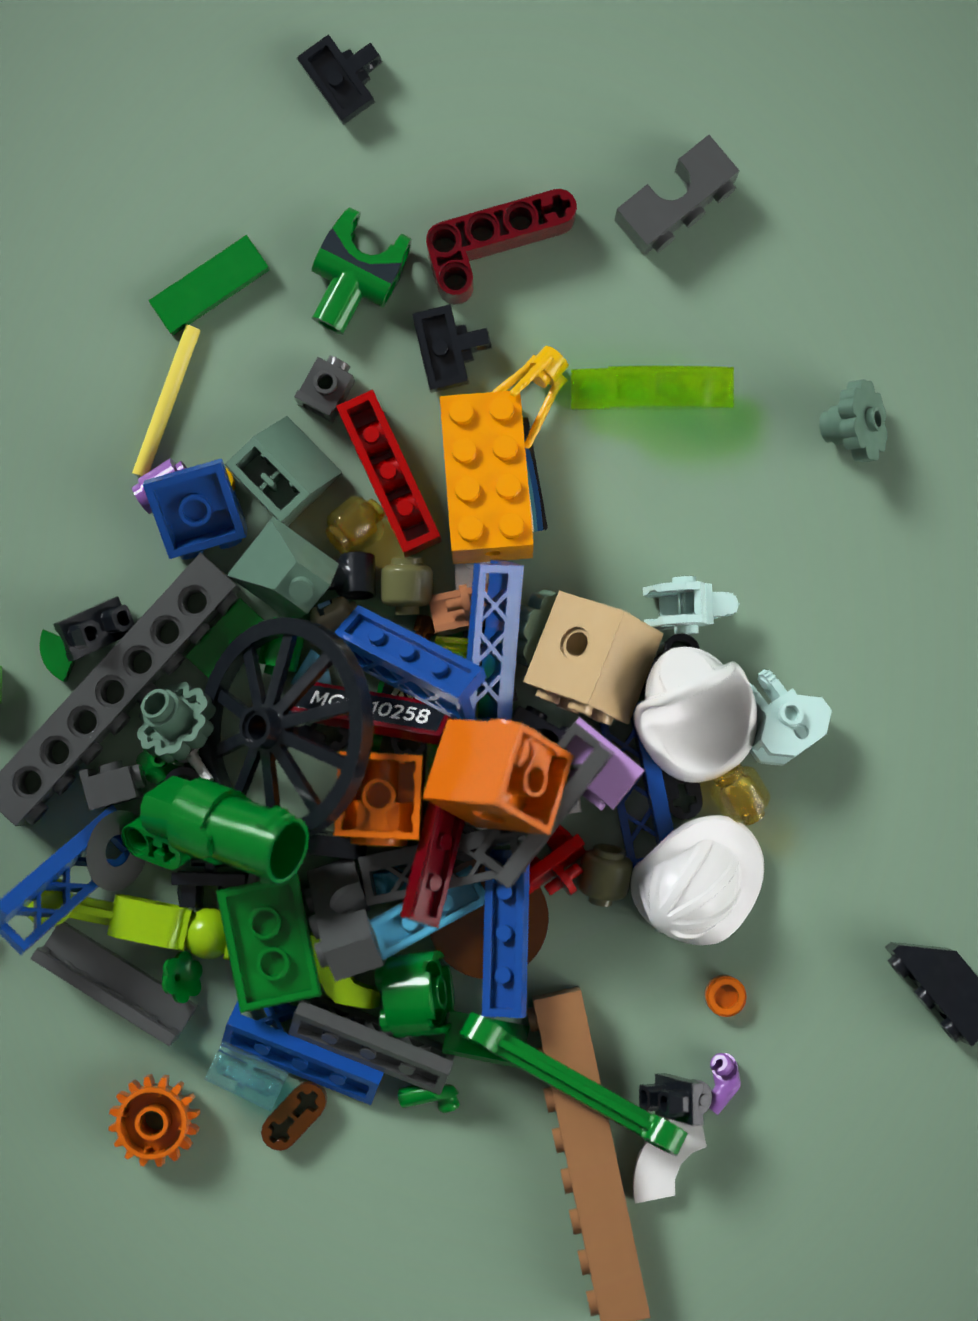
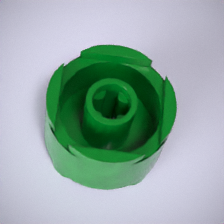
M441 951L392 955L387 958L384 966L376 968L375 983L377 989L382 991L383 1001L379 1022L384 1033L391 1032L396 1038L446 1034L450 1031L452 1022L445 1023L446 1013L454 1012V986L449 965L441 966L439 959L445 957Z

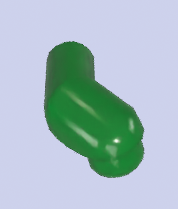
M445 1084L440 1095L416 1085L398 1089V1101L402 1108L437 1101L438 1110L442 1113H447L458 1109L460 1105L457 1098L459 1092L451 1084Z

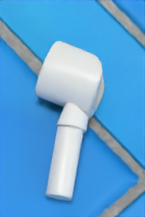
M191 748L192 751L188 757L179 761L181 763L189 762L201 778L214 781V778L197 753L199 749Z

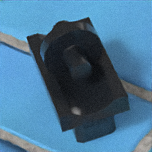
M117 596L58 621L53 625L64 643L68 661H74L122 639L134 626V621L128 606L122 605Z
M191 858V866H205V872H173L171 885H177L179 907L201 908L203 907L204 886H218V890L244 885L247 884L249 873L217 872L218 867L232 866L225 863L213 865L196 858Z
M667 1073L655 1074V1084H642L639 1086V1107L642 1109L655 1111V1115L691 1126L704 1125V1117L702 1115L708 1111L712 1102L711 1089L705 1082Z

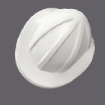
M676 647L662 654L652 666L646 681L645 701L637 705L633 719L637 734L645 750L663 771L678 780L699 783L725 775L745 759L752 748L756 736L757 707L747 676L737 663L730 662L723 665L717 658L701 649Z
M710 815L688 821L673 830L634 867L630 880V890L634 904L643 918L659 933H664L675 940L693 945L717 944L727 939L740 927L754 906L764 878L763 853L753 833L736 819L722 815Z

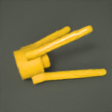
M544 346L537 356L533 355L523 367L492 391H507L516 384L510 391V395L515 397L532 381L542 388H546L548 384L551 385L525 440L526 449L532 446L559 390L567 382L563 373L569 367V364L562 354L550 346Z

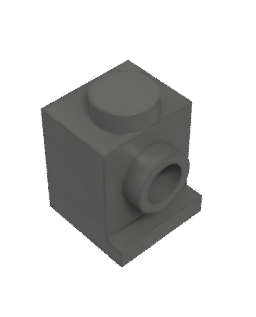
M332 355L329 356L327 361L317 357L300 390H297L294 396L297 404L333 423L338 414L336 406L345 401L355 383L353 375L348 373L351 367ZM324 377H329L333 380V385L329 389H321L318 386L319 381Z
M122 760L99 766L100 774L97 775L95 769L79 771L89 810H99L144 797L141 788L146 787L147 784L141 764L124 767Z

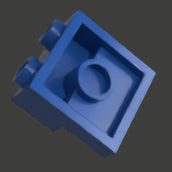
M222 458L144 480L143 487L169 559L179 556L182 560L197 557L199 553H203L204 549L218 545L220 549L231 548L240 544L242 539L247 537L248 526L236 491L232 489Z

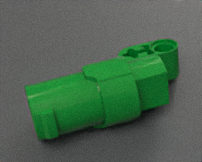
M173 775L144 794L140 807V817L122 829L121 837L126 849L132 855L169 870H175L191 858H196L213 865L225 863L259 876L260 881L263 883L279 885L289 880L301 866L308 848L309 834L307 825L303 820L297 818L296 815L291 814L285 808L279 806L269 808L255 803L242 794L241 791L199 777L188 781Z

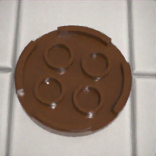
M477 860L465 861L454 867L452 872L457 873L468 866L473 868ZM482 865L478 873L485 872L484 865ZM485 881L480 882L485 890ZM540 887L529 895L528 964L540 951L548 930V906ZM484 905L430 934L436 950L444 954L445 957L443 959L445 962L462 974L478 979H483Z

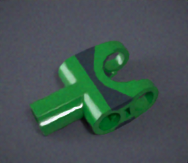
M351 207L343 212L328 232L312 265V272L331 281L312 319L324 328L341 335L344 334L362 298L382 308L387 304L401 278L412 244L411 238L401 234L394 245L391 244L386 251L380 254L369 255L362 253L354 245L356 236L354 232L361 213Z

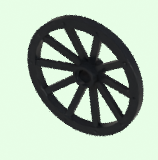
M286 617L259 622L241 633L226 648L209 677L204 692L211 697L212 704L216 707L215 714L209 720L213 724L214 729L210 736L207 737L204 746L199 748V756L214 778L213 782L233 788L227 775L223 757L244 746L250 747L233 789L241 791L245 796L247 795L261 760L266 807L269 808L281 807L276 768L277 760L310 812L300 819L307 825L308 834L311 837L328 828L342 815L354 799L365 776L371 755L374 730L373 707L369 686L359 661L352 650L336 633L327 627L309 620ZM299 636L315 644L323 653L281 699ZM283 637L266 695L257 649L273 639ZM244 663L253 703L252 707H248L228 692L237 672ZM334 665L341 678L347 699L293 713L291 710L324 673ZM224 707H226L240 718L239 733L221 742L222 714ZM349 714V740L346 756L298 735L299 726ZM288 748L296 749L341 770L333 788L322 802L293 759Z

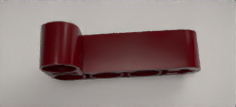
M553 189L433 225L428 230L426 236L427 253L442 299L447 303L457 305L466 302L471 297L473 292V273L469 261L568 232L573 227L576 218L577 203L574 196L567 190ZM558 206L561 212H565L564 217L558 218L557 213L552 212V208ZM538 211H540V219L543 218V224L541 225L538 224ZM516 216H523L531 222V225L524 230H517L511 226L510 221ZM479 227H486L492 231L493 236L486 241H479L472 236V232ZM441 238H448L455 243V246L448 252H440L434 248V243ZM452 275H459L466 280V284L459 290H452L445 285V281Z

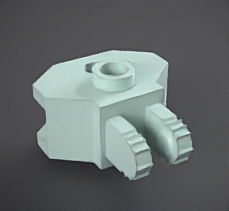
M695 576L673 577L672 582L643 587V596L659 598L660 611L658 619H646L644 622L655 629H674L675 635L698 634L700 626L714 624V619L737 613L740 604L733 593L712 592V583L696 581Z
M764 669L758 673L757 680L772 703L768 705L757 691V688L750 683L757 707V730L754 743L749 752L759 764L783 766L827 734L832 710L822 697L797 695L793 688L787 692L779 679L776 678V675L770 670Z

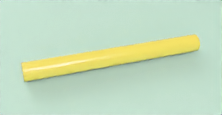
M185 325L132 474L136 476H143L152 467L201 331L196 327Z

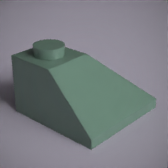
M272 517L231 568L227 576L284 617L298 619L307 614L330 587L339 563L275 517Z

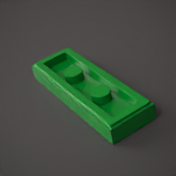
M246 234L148 300V302L173 336L184 329L185 325H190L270 271V269Z

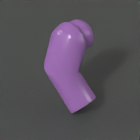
M718 1053L712 1057L710 1062L715 1087L711 1090L712 1102L709 1109L719 1115L741 1086L737 1062L728 1053Z

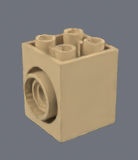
M559 591L523 682L538 689L536 697L556 704L561 709L577 715L582 713L587 715L588 718L611 726L613 719L629 725L664 634L624 610Z

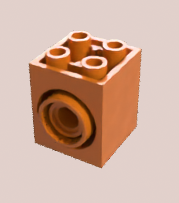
M447 719L422 798L478 828L550 835L574 755L543 737L535 729L522 723L505 719H491L489 721Z
M338 751V753L346 756V752ZM371 753L360 788L347 809L335 821L334 836L350 837L351 844L371 846H407L408 839L419 840L423 824L424 799L422 797L424 794L426 757L423 755ZM340 769L337 770V778L340 774Z

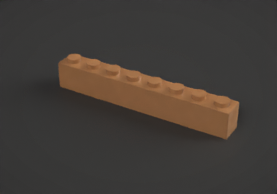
M580 987L532 996L534 1007L527 1008L531 1032H540L543 1046L536 1049L601 1085ZM552 1086L543 1088L548 1113L557 1112L559 1127L552 1129L556 1152H565L568 1168L560 1169L565 1194L574 1193L577 1207L569 1210L574 1235L582 1233L585 1249L577 1250L582 1276L591 1274L594 1290L586 1291L591 1317L599 1315L600 1321H638L651 1318L609 1119Z

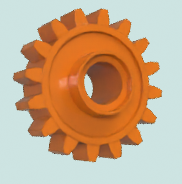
M148 1074L144 1077V1086L136 1079L128 1084L131 1094L126 1091L119 1092L116 1098L122 1105L113 1106L109 1111V1114L116 1117V1122L108 1127L109 1131L117 1132L118 1135L114 1146L119 1147L123 1145L127 1150L125 1158L127 1160L133 1157V1155L139 1157L140 1166H145L150 1159H154L157 1167H161L165 1163L167 1155L175 1162L181 1156L178 1146L188 1150L193 1142L187 1135H196L200 1129L198 1125L191 1123V1120L200 1115V1109H190L189 1104L195 1098L194 1093L183 1096L180 1092L183 1089L184 1083L180 1081L174 1087L169 1086L170 1079L169 1075L166 1074L160 1079L159 1083H155L153 1075ZM154 1111L159 1113L163 1118V1128L159 1130L150 1128L145 1120L146 1112Z

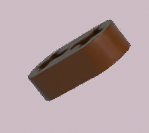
M311 1081L301 1082L265 1120L261 1130L262 1139L268 1147L278 1151L288 1149L316 1121L327 1104V1093L323 1086ZM314 1091L318 1095L315 1100L318 1108L314 1109L309 1106L299 1115L295 1111L302 1101L299 1093L304 1092L308 1095ZM290 1116L294 1120L287 1130L290 1138L286 1139L283 1136L277 1140L273 1138L271 1134L274 1131V1127L271 1123L275 1122L280 1125Z

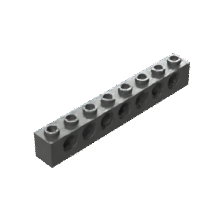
M199 553L0 771V813L15 826H25L27 823L34 825L49 809L45 803L55 792L61 795L72 785L76 779L73 775L74 771L83 762L86 765L90 764L101 753L103 747L100 743L110 732L116 735L126 726L131 719L127 713L137 703L141 705L144 697L149 692L158 689L155 683L164 673L171 675L179 668L185 660L182 653L191 643L197 646L201 642L200 640L212 630L209 624L219 613L225 616L227 611L239 600L236 594L241 588L207 557ZM195 593H203L207 600L206 607L200 613H190L187 607L189 598ZM175 622L179 627V636L174 642L165 644L160 636L161 629L165 624ZM148 652L152 659L151 667L147 672L138 674L133 666L134 659L139 653ZM119 681L124 687V696L118 703L112 704L107 699L106 691L111 683ZM91 711L96 716L97 724L92 732L85 734L80 729L79 720L85 712ZM63 741L69 748V756L65 762L59 764L53 759L52 749L56 743ZM32 771L37 772L41 777V787L34 794L30 793L25 787V778Z

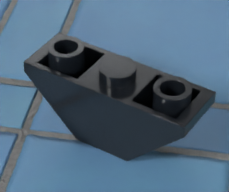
M890 942L886 945L885 948L892 956L887 960L890 966L902 979H905L907 976L910 977L918 987L913 992L917 999L927 1010L930 1011L935 1008L944 1019L940 1026L955 1043L961 1040L971 1047L978 1042V976L960 954L955 950L945 947Z

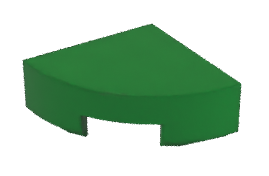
M43 629L39 643L43 663L56 678L67 682L76 660L68 661L65 646L60 636Z

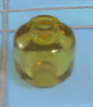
M353 495L327 515L328 527L325 529V534L330 543L342 554L347 552H364L384 536L385 526L382 519L385 518V513L375 500L369 499L367 501L360 496Z
M740 763L725 775L713 779L714 784L711 787L710 793L722 816H727L738 823L743 822L744 825L754 824L764 817V809L769 804L771 797L754 767L742 766Z

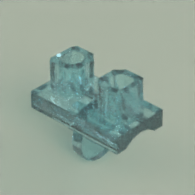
M223 1041L204 1080L271 1112L290 1072Z

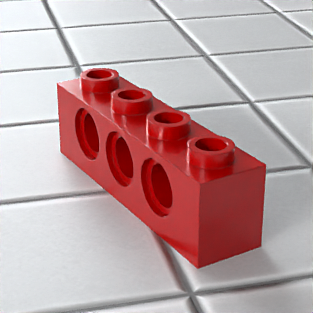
M373 389L337 405L336 408L405 558L442 542L440 533Z

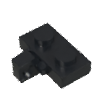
M328 34L298 55V62L343 125L375 103L365 84L371 80L368 74L379 66L382 60L371 42L355 54L350 49L342 53Z
M451 304L412 314L430 392L434 393L469 384L465 363L474 361L472 353L492 348L487 328L467 332L466 325L456 326Z

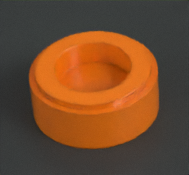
M719 975L707 984L705 1001L715 1014L722 1017H731L738 1014L745 1006L746 990L736 978L730 975Z

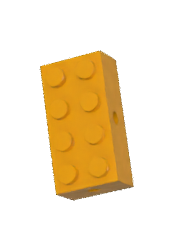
M510 391L440 396L453 564L533 558L534 544L521 393L515 397L510 395Z

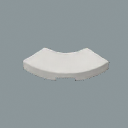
M665 1118L685 1130L688 1135L677 1156L664 1152L647 1141L644 1143L637 1156L633 1172V1197L635 1204L675 1196V1178L681 1164L692 1153L707 1147L702 1125L691 1126Z

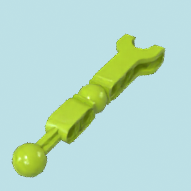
M59 878L55 882H63V879ZM45 890L41 893V908L60 909L63 906V891ZM70 892V899L76 894ZM115 894L114 902L87 897L55 925H60L68 918L106 925L108 926L107 935L114 938L184 951L187 948L194 956L201 959H216L224 955L223 959L230 960L220 910L215 908H203L194 912V908L179 907L176 904L131 895ZM34 900L26 907L34 908ZM27 916L34 923V917ZM41 917V924L44 923L48 918ZM310 932L319 980L325 993L335 1003L367 1009L379 1007L381 995L375 986L360 982L354 976L335 982L329 966L321 967L314 947L315 943L321 941L320 939L316 940L313 932Z

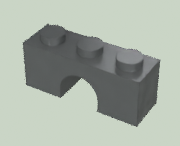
M707 135L678 159L675 173L685 184L686 194L676 200H666L659 197L647 184L617 208L614 221L644 256L653 248L656 252H660L674 240L673 232L683 224L687 228L691 227L706 213L703 209L714 199L717 203L722 202L736 189L734 183L740 170L714 139Z
M344 858L306 871L310 888L303 891L310 912H315L314 915L309 916V921L316 940L320 939L321 941L314 944L321 967L329 966L336 982L383 966L378 940L367 914V911H370V907L367 906L363 881L355 860Z

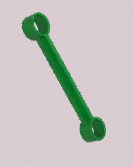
M470 1012L459 1032V1035L470 1043L499 1056L636 1133L653 1146L673 1156L678 1155L688 1135L685 1130L660 1116L649 1113L512 1036L492 1021Z

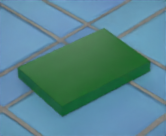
M298 873L279 885L274 883L269 885L258 881L216 890L240 1013L322 996Z

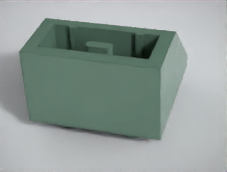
M288 416L253 436L224 464L249 492L277 520L287 527L343 474Z

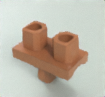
M486 583V586H485V591H486L487 593H488V583ZM463 584L458 585V590L432 595L429 606L436 637L448 636L469 630L472 587L467 588V585Z

